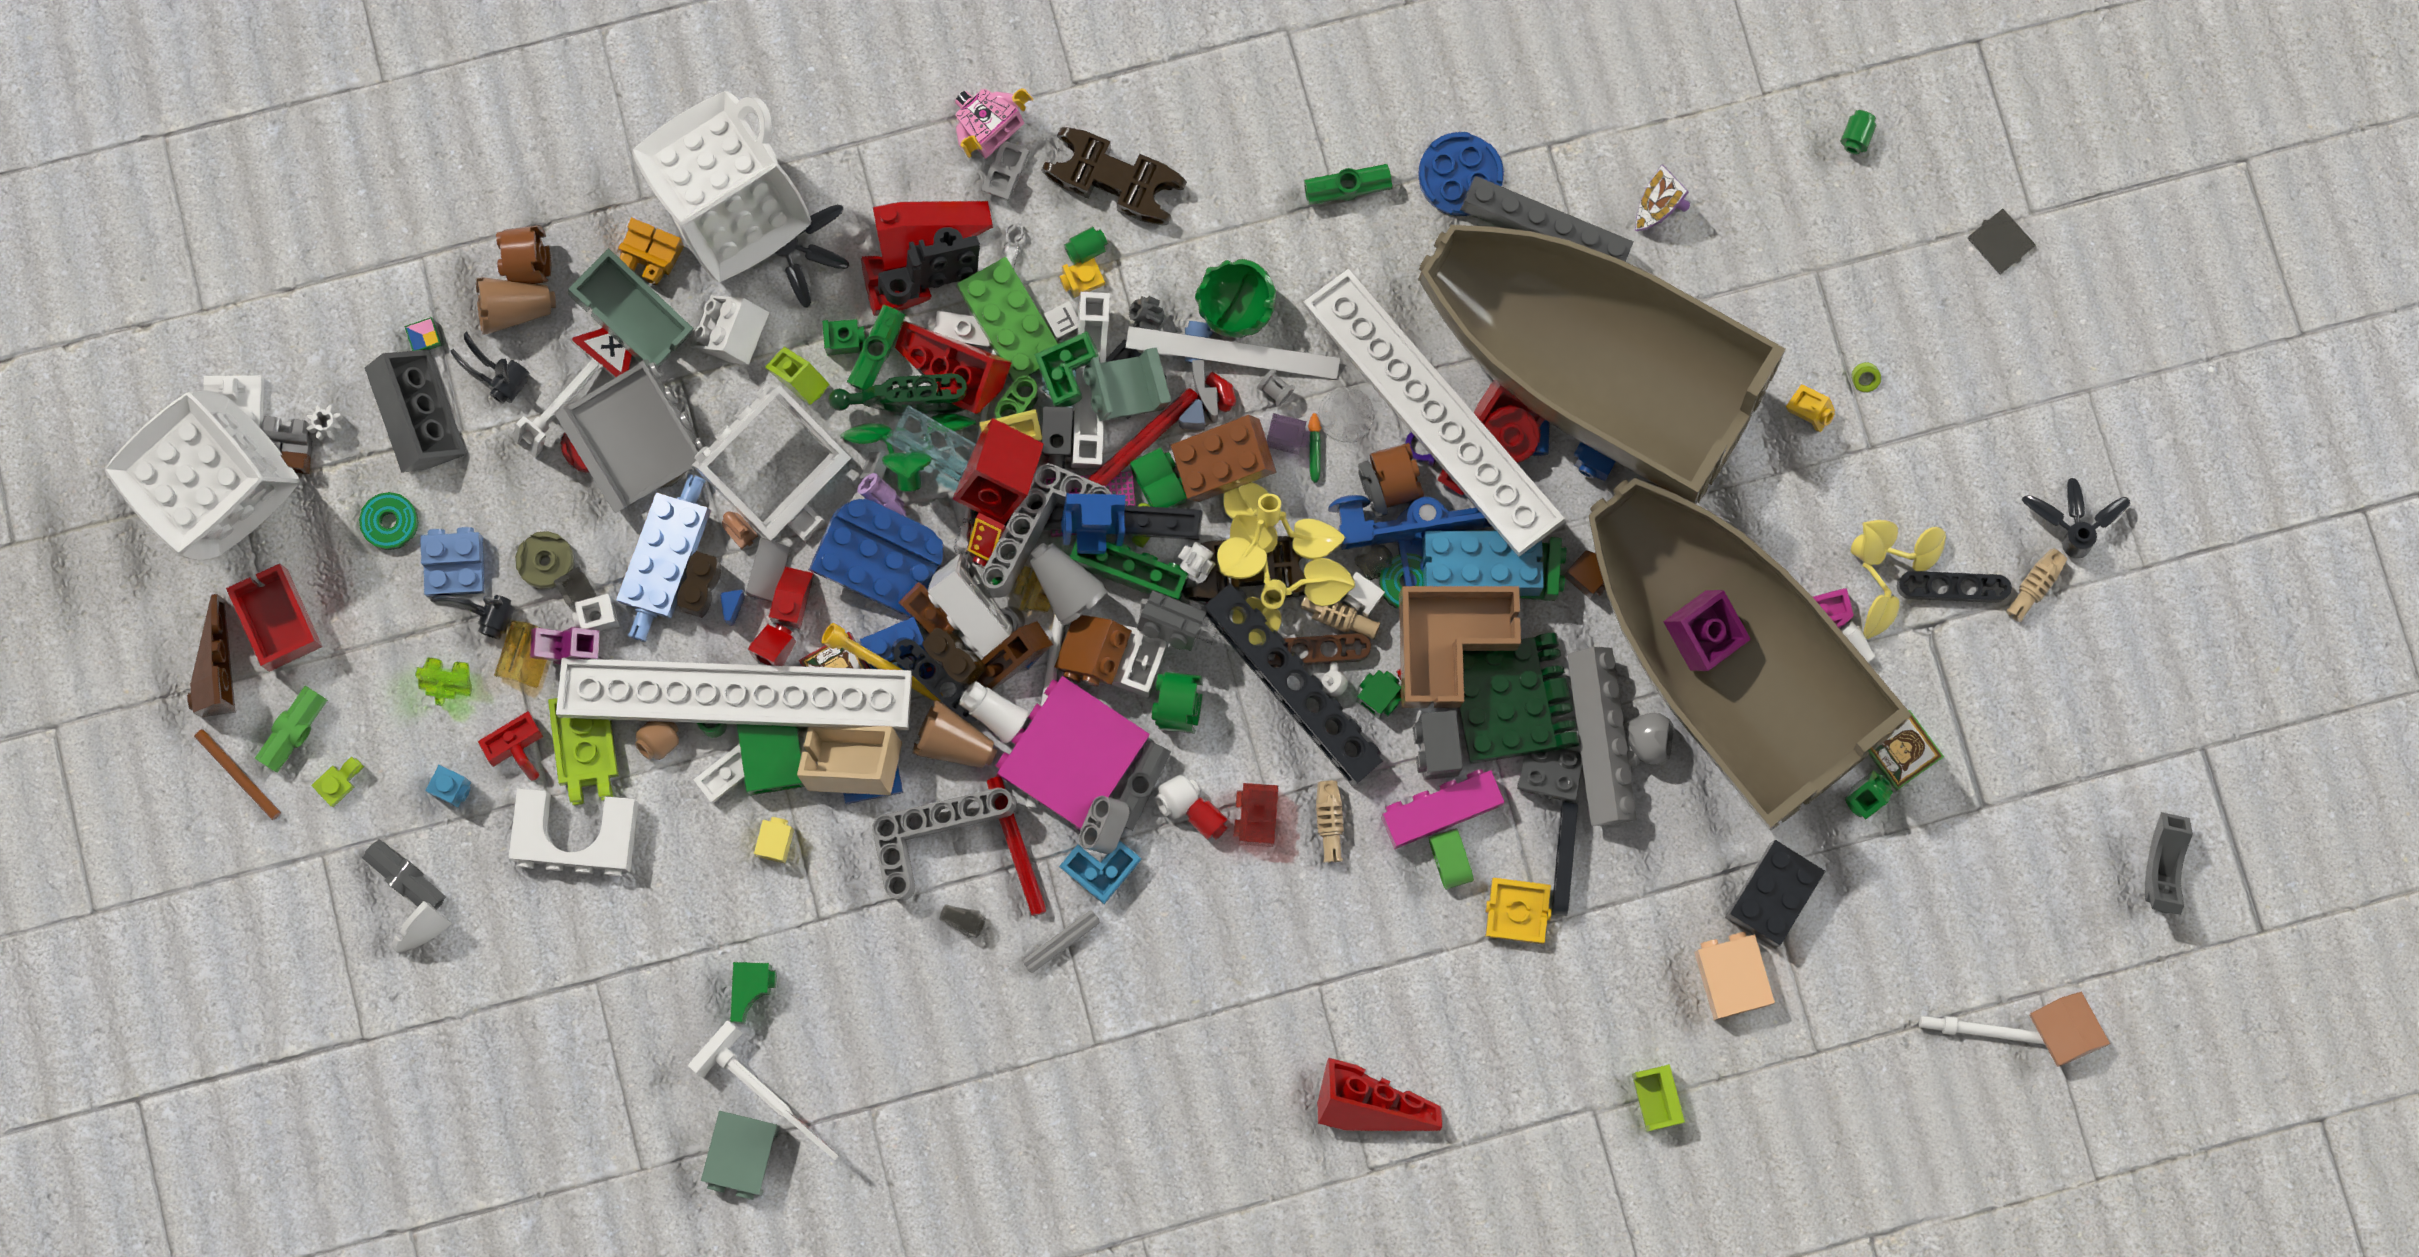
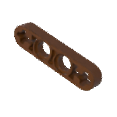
M1358 633L1284 638L1288 645L1287 649L1291 654V649L1296 644H1303L1307 647L1308 655L1302 659L1305 665L1329 664L1331 662H1358L1367 658L1371 649L1370 640L1365 635ZM1355 640H1359L1360 645H1365L1366 649H1362L1360 655H1356L1355 650L1352 649L1345 651L1346 656H1341L1342 645L1340 641H1346L1345 647L1353 646ZM1325 642H1332L1337 647V653L1332 657H1326L1321 653V645ZM1275 655L1272 661L1268 658V663L1271 667L1281 666V660L1277 655Z

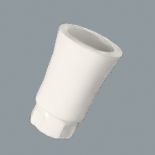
M976 681L971 683L965 690L959 703L969 711L970 715L988 727L1004 744L1015 737L1028 716L1027 709L1008 701Z

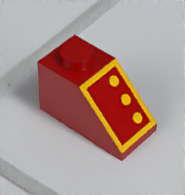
M978 513L975 519L967 551L973 558L972 562L984 569L1006 527L1004 524L981 513Z

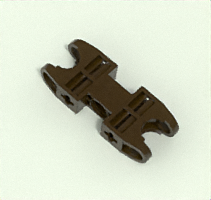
M1069 127L1060 128L1057 137L1068 144V148L1073 151L1074 155L1069 161L1063 163L1056 162V164L1045 162L1041 171L1046 177L1062 188L1089 199L1094 187L1119 197L1117 202L1118 212L1142 222L1156 225L1169 224L1171 215L1160 209L1161 205L1156 203L1154 197L1161 190H1172V188L1184 190L1187 184L1184 177L1164 163L1140 153L1133 166L1109 156L1111 141L1084 130Z
M1278 536L1277 545L1274 550L1266 553L1271 580L1277 579L1282 581V572H1284V583L1286 588H1289L1299 580L1306 579L1299 567V562L1303 557L1298 555L1292 547L1294 538ZM1226 540L1200 543L1214 553L1210 560L1215 565L1203 582L1197 583L1196 587L1184 589V597L1186 599L1208 603L1225 588L1224 575L1220 572L1217 554L1219 547ZM1280 546H1282L1283 563H1281ZM1263 569L1255 576L1245 579H1234L1226 576L1227 586L1230 583L1233 587L1265 585ZM1306 584L1301 585L1291 595H1286L1285 598L1304 596Z

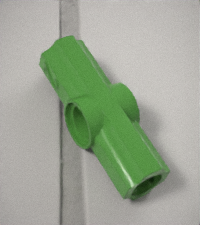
M305 685L288 711H283L275 720L271 728L272 734L255 759L278 773L294 748L301 746L307 739L312 728L310 725L328 700Z

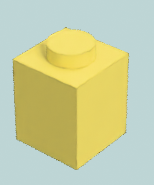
M771 817L770 821L762 820L754 851L756 857L786 864L794 829L788 826V820Z

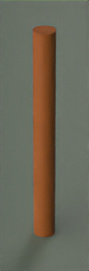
M204 729L199 730L194 735L198 742L272 820L279 817L281 814L280 810Z

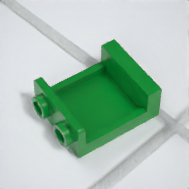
M737 724L746 792L750 796L805 787L797 776L802 756L798 726Z

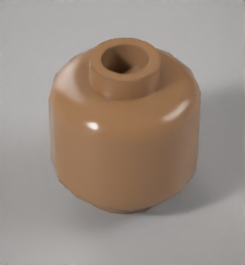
M648 721L636 732L637 741L635 746L645 758L661 760L679 744L677 735L679 729L674 722Z

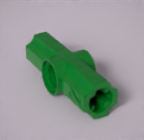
M1388 164L1357 170L1345 168L1336 174L1304 180L1308 205L1339 199L1351 201L1357 196L1391 190L1393 187ZM1351 180L1356 186L1352 189H1345L1341 186V182Z
M882 306L869 336L863 343V349L847 380L848 384L861 391L874 385L884 362L889 357L890 349L906 317L905 314L892 307ZM875 342L884 345V351L879 356H873L868 351L870 345Z

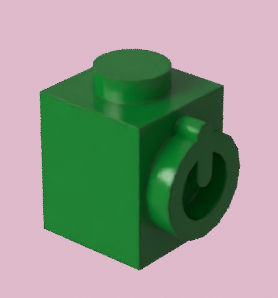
M1378 670L1374 676L1369 673L1359 686L1363 690L1357 696L1356 702L1378 719L1382 714L1389 717L1401 702V686L1398 685L1399 679L1388 671L1383 673Z
M1873 770L1851 787L1848 795L1845 797V801L1855 815L1858 817L1863 816L1866 820L1889 802L1893 793L1892 787L1886 777L1878 775Z

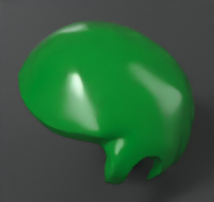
M1238 259L1234 262L1225 260L1217 267H1208L1195 293L1200 316L1213 331L1226 337L1243 338L1258 333L1267 325L1275 308L1276 288L1271 277L1263 267L1247 259Z

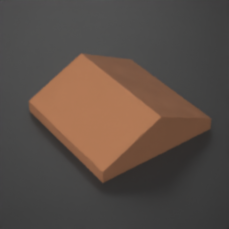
M2082 991L2061 997L2029 1015L2057 1067L2110 1044Z

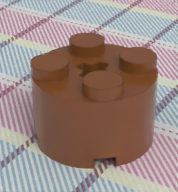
M540 225L505 229L497 232L496 241L498 248L501 249V259L497 261L500 276H506L508 281L537 284L549 281L546 277L551 276V253L549 246L543 245L542 238L547 236Z
M1409 443L1370 453L1371 466L1381 487L1387 508L1424 497L1420 481L1417 482V476H1420L1416 459H1413Z

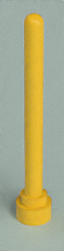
M831 623L822 636V643L831 649L843 648L878 669L903 670L849 639L845 629L835 623ZM912 675V689L933 701L937 700L940 702L934 694Z

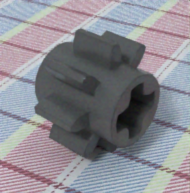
M1141 296L1140 299L1135 300L1129 309L1130 320L1135 321L1133 327L1150 330L1158 328L1164 320V310L1159 307L1160 300L1151 296L1147 298Z

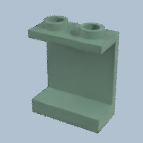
M1157 347L1146 349L1139 357L1100 363L1099 358L1095 357L1085 366L1084 380L1090 386L1092 393L1091 406L1093 411L1097 413L1099 421L1163 411L1172 402Z
M719 1111L701 1181L708 1183L707 1189L724 1193L725 1188L728 1187L737 1190L736 1196L751 1200L754 1199L755 1194L762 1196L763 1190L761 1187L774 1137L778 1136L780 1125Z

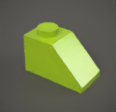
M783 347L765 366L790 391L809 405L818 400L823 395L824 390L830 385L810 362L786 347Z

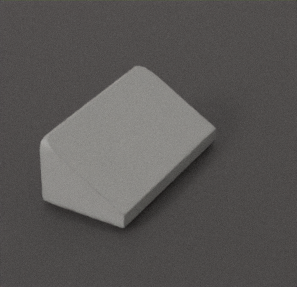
M760 538L746 588L747 596L770 602L773 601L775 589L786 567L791 547Z

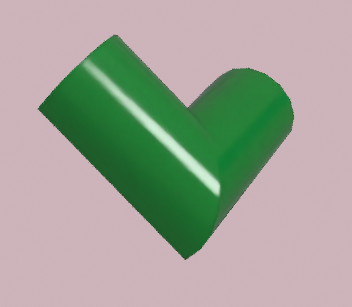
M1087 331L1034 354L1055 407H1069L1078 403L1083 398L1073 371L1087 365L1092 358H1099L1097 348Z

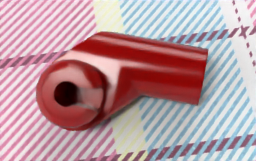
M1212 371L1207 377L1205 384L1217 388L1219 397L1217 408L1222 412H1229L1236 403L1234 387L1230 382Z

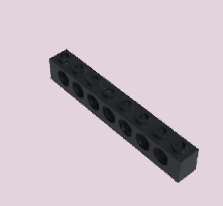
M1230 583L1200 610L1207 612V619L1351 786L1358 784L1383 762L1380 757L1381 751L1373 742H1367L1360 734L1362 729L1353 719L1348 720L1341 712L1343 710L1341 704L1334 697L1329 698L1322 690L1324 688L1322 682L1315 675L1312 674L1310 676L1303 668L1305 666L1303 660L1296 653L1293 652L1291 654L1284 646L1286 644L1284 638L1276 630L1272 632L1265 624L1267 620L1262 612L1257 608L1253 610L1246 602L1248 598L1243 590L1238 586L1233 587ZM1231 610L1241 612L1243 616L1241 624L1231 621L1229 616ZM1250 632L1260 634L1262 638L1260 646L1250 643ZM1269 654H1276L1280 658V668H1273L1269 665ZM1289 676H1294L1299 680V690H1292L1288 687L1287 678ZM1308 698H1313L1318 702L1319 710L1317 713L1310 712L1307 709L1306 701ZM1327 720H1332L1337 724L1338 732L1336 735H1331L1326 731L1325 724ZM1347 742H1351L1356 746L1357 754L1355 757H1350L1345 753L1344 747Z

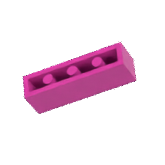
M1478 769L1467 774V780L1457 783L1454 779L1440 785V791L1430 794L1427 790L1412 797L1413 802L1403 805L1399 801L1385 807L1387 812L1383 813L1381 818L1394 850L1503 806L1505 802L1492 771L1484 773L1483 769Z

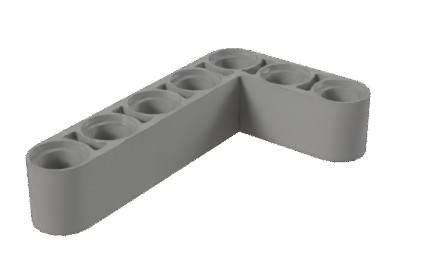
M1041 465L1034 474L1028 496L1013 513L982 572V582L988 593L995 598H1002L1010 593L1057 502L1065 505L1066 493H1070L1074 488H1081L1082 490L1079 494H1111L1109 489L1056 465ZM1049 477L1056 478L1054 483L1050 485L1043 484ZM1035 502H1043L1039 509H1030ZM1030 527L1026 534H1017L1020 528ZM1016 552V556L1013 559H1004L1007 553ZM1003 577V581L1000 584L991 585V581L994 578Z
M995 788L877 817L872 825V831L885 892L890 897L898 900H907L915 892V880L906 840L1008 817L1016 810L1017 800L1015 796L1003 788ZM1001 795H1006L1008 798L1007 807L997 810L995 807L996 799ZM972 802H978L980 806L978 814L969 817L967 814L968 805ZM949 808L951 811L950 820L946 823H940L938 819L941 810ZM916 815H921L923 819L922 826L917 830H912L910 826L911 819ZM887 822H893V833L885 837L882 833L883 825ZM898 850L900 853L899 862L895 865H890L888 862L889 853ZM898 879H904L906 882L905 890L900 894H896L894 883Z

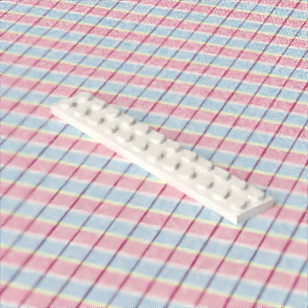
M1349 269L1303 301L1307 311L1484 515L1518 557L1565 523V518Z
M562 658L556 715L558 718L805 727L891 726L894 730H908L912 671Z

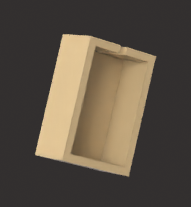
M808 727L804 743L807 752H802L797 776L808 791L891 795L902 747V741L893 727Z

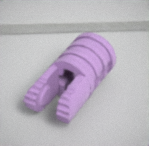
M876 473L869 474L861 481L858 487V493L861 496L906 516L904 501Z

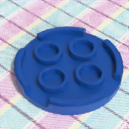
M1468 132L1448 133L1434 140L1424 152L1418 170L1420 189L1427 201L1439 211L1453 216L1470 215L1460 211V208L1475 176L1502 186L1504 176L1502 160L1496 149L1490 143Z

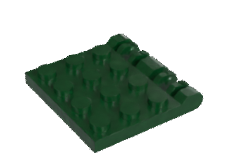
M1545 633L1536 637L1521 639V644L1516 651H1463L1464 702L1459 708L1470 764L1572 748L1580 744L1578 733L1571 731L1576 728L1574 721L1567 720L1552 725L1551 717L1570 713L1573 711L1572 704L1563 703L1551 707L1548 706V704L1565 702L1570 699L1566 678L1543 681V679L1563 675L1565 673L1564 667L1556 665L1542 670L1540 667V662L1555 660L1561 656V651L1558 648L1556 649L1559 646L1557 633Z

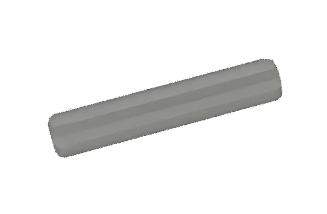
M1092 910L1088 911L1023 960L1024 965L1029 972L1034 973L1100 923L1099 918Z

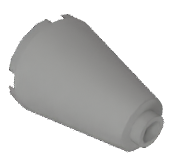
M1042 543L1031 552L1033 558L1030 560V563L1058 621L1062 625L1069 624L1081 616L1080 612L1086 608L1088 610L1092 608L1107 592L1102 582L1054 544L1047 546L1045 543Z

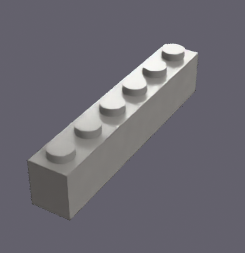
M1590 647L1568 653L1591 826H1612L1637 820L1636 804L1633 797L1632 776L1629 768L1628 747L1625 740L1613 648Z

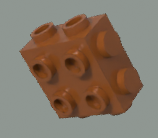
M1081 615L1071 622L1054 667L1064 672L1063 677L1076 683H1080L1082 679L1083 682L1097 687L1099 683L1112 685L1132 630L1110 619Z

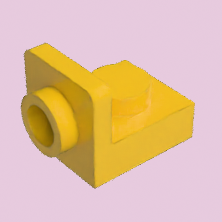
M1095 258L1083 264L1080 262L1070 267L1068 264L1062 266L1063 275L1059 276L1064 290L1066 292L1070 290L1074 298L1080 296L1081 292H1090L1105 285Z
M1803 384L1799 386L1786 405L1788 412L1812 423L1814 429L1818 432H1821L1825 426L1829 425L1835 415V408L1830 397Z

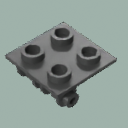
M1560 749L1524 755L1517 789L1522 790L1523 794L1525 792L1535 795L1538 793L1541 798L1543 795H1547L1549 800H1551V797H1554L1553 799L1565 802H1576L1582 767L1581 752Z

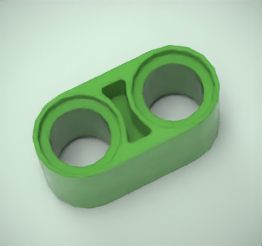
M1028 376L1018 377L997 403L995 417L1001 418V413L1006 409H1012L1016 414L1030 411L1036 404L1039 394L1034 379ZM1026 386L1030 387L1033 392L1029 397H1021L1017 394L1018 390Z
M1457 828L1428 837L1445 890L1474 881Z

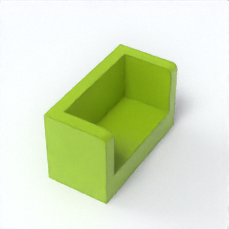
M1670 1064L1632 1074L1646 1132L1685 1123Z

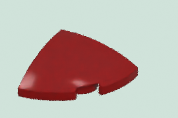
M862 256L863 276L874 316L879 315L883 305L901 311L931 299L932 295L929 288L922 289L920 285L919 298L909 299L901 305L890 303L885 295H880L878 291L879 273L885 271L883 258L879 256Z

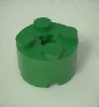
M1174 672L1158 674L1156 691H1159L1160 694L1158 703H1153L1152 720H1155V725L1158 726L1159 730L1195 734L1196 730L1193 725L1198 726L1203 694L1197 693V685L1203 686L1202 676Z

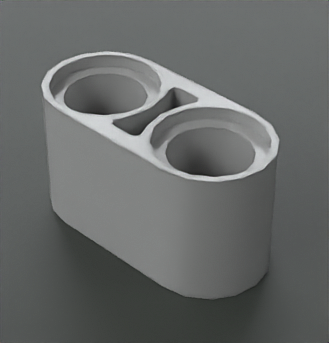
M1102 795L1095 798L1079 834L1081 846L1104 854L1112 853L1118 845L1129 818L1128 805L1123 801Z

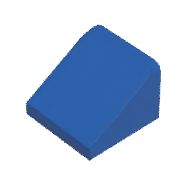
M743 590L724 592L720 595L724 621L729 626H734L745 599Z

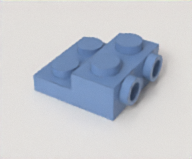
M472 527L457 528V533L445 534L444 529L428 530V535L420 536L421 564L424 568V595L426 597L485 593L483 536L479 532H474Z

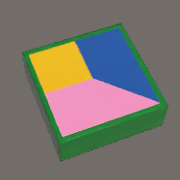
M432 317L404 326L412 351L431 350L442 346Z

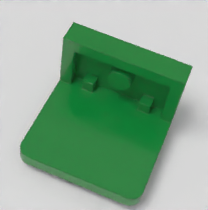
M1550 537L1548 543L1542 542V558L1540 562H1543V589L1539 596H1520V599L1555 601L1558 593L1564 591L1565 575H1560V564H1565L1567 548L1562 546V538Z

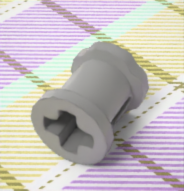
M1272 369L1261 380L1257 389L1259 391L1264 390L1276 401L1275 405L1280 407L1293 393L1295 387L1287 385L1276 375L1277 371Z

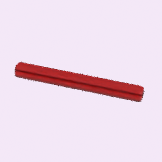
M1188 388L1092 474L1088 480L1106 486L1130 462L1135 460L1176 423L1194 401L1199 399L1198 394L1193 389Z
M996 776L987 780L989 790L995 788L1005 789L1001 777ZM1006 795L999 796L995 801L997 810L1005 809L1008 805ZM1013 813L1008 817L1000 818L999 821L1031 915L1037 916L1045 913L1046 907Z

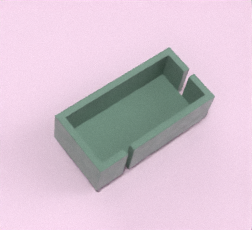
M609 248L568 288V295L586 312L592 309L591 317L639 362L648 359L650 363L655 362L660 367L671 354L670 349L675 351L692 334L693 327Z

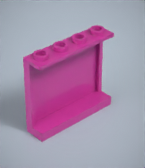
M1062 676L1058 682L1054 679L1051 681L1044 692L1048 698L1042 706L1038 703L1035 705L1027 717L1032 722L1026 730L1021 728L1011 741L1016 746L1010 755L1004 752L995 767L1000 769L996 776L1002 777L1081 831L1094 799L1101 795L1110 796L1150 734Z

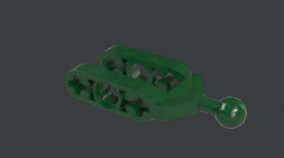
M958 374L899 376L889 378L883 384L874 385L862 391V393H849L845 389H835L829 395L828 401L829 405L837 411H843L849 405L863 404L878 410H886L898 416L958 413L965 409L952 404V402L964 399L967 394V385L964 378ZM956 381L958 386H962V389H957V394L953 395L948 389L940 390L936 382H941L943 388L950 387L951 382ZM912 383V387H908L907 384ZM923 383H929V384H930V386H919V385H921V384H923ZM924 393H932L927 397H922ZM922 404H933V405L927 407V406H923Z

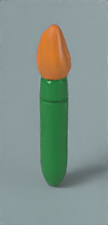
M1313 413L1308 424L1310 432L1309 471L1311 480L1317 483L1321 473V424L1318 415Z

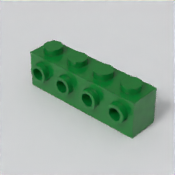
M1075 542L1070 558L1088 572L1149 595L1153 590L1175 600H1181L1189 579V573L1180 568V565L1171 562L1169 564L1157 561L1158 558L1145 552L1138 554L1130 551L1131 548L1125 544L1116 546V542L1114 544L1106 542L1105 554L1077 553V544Z

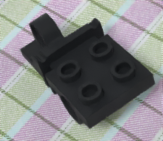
M944 227L935 233L933 245L925 246L923 240H919V245L916 246L914 242H909L906 267L879 273V294H884L890 303L901 305L909 299L919 298L920 285L922 289L939 288L944 284L961 282L977 273L980 251L977 235L963 238L958 230Z

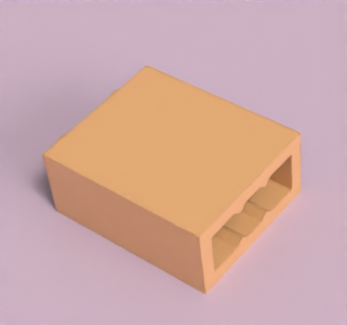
M1746 932L1736 933L1728 936L1730 941L1718 944L1717 939L1700 943L1701 949L1694 952L1714 1020L1770 1006L1775 1003L1755 934L1747 936Z

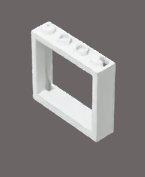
M776 383L764 385L756 393L757 399L750 406L748 404L743 406L735 415L737 420L730 427L726 425L720 429L715 435L717 440L709 448L707 446L703 447L695 455L696 461L692 464L764 538L770 541L851 459L811 416ZM776 398L830 454L762 522L707 466Z

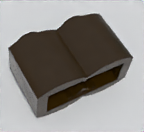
M698 551L691 556L687 565V579L681 585L677 596V603L682 612L703 618L709 611L712 602L711 591L716 587L721 576V565L716 557Z
M935 628L922 642L928 655L934 660L942 662L946 673L957 682L971 685L986 671V667L980 657L966 650L962 639L952 631Z

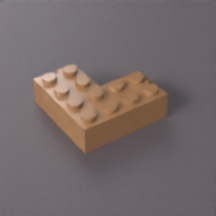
M1402 586L1399 593L1402 708H1428L1431 702L1434 703V708H1460L1464 702L1463 651H1516L1521 644L1520 618H1517L1520 613L1519 586Z

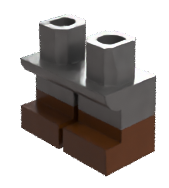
M264 416L261 430L282 453L280 456L286 465L291 467L295 473L309 474L313 443L307 430L309 423L306 420L291 419L290 431L286 433L280 432L282 424L280 418Z

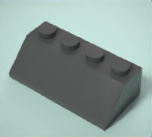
M429 349L382 353L365 367L401 473L427 470L467 454Z

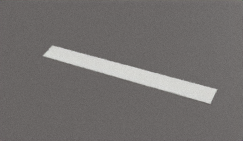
M1131 326L1128 328L1125 347L1138 350L1157 347L1158 353L1337 379L1340 358Z

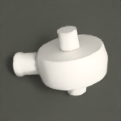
M1331 662L1329 664L1330 671L1323 676L1321 682L1324 685L1322 690L1325 694L1335 698L1345 692L1348 681L1346 676L1338 671L1339 664Z

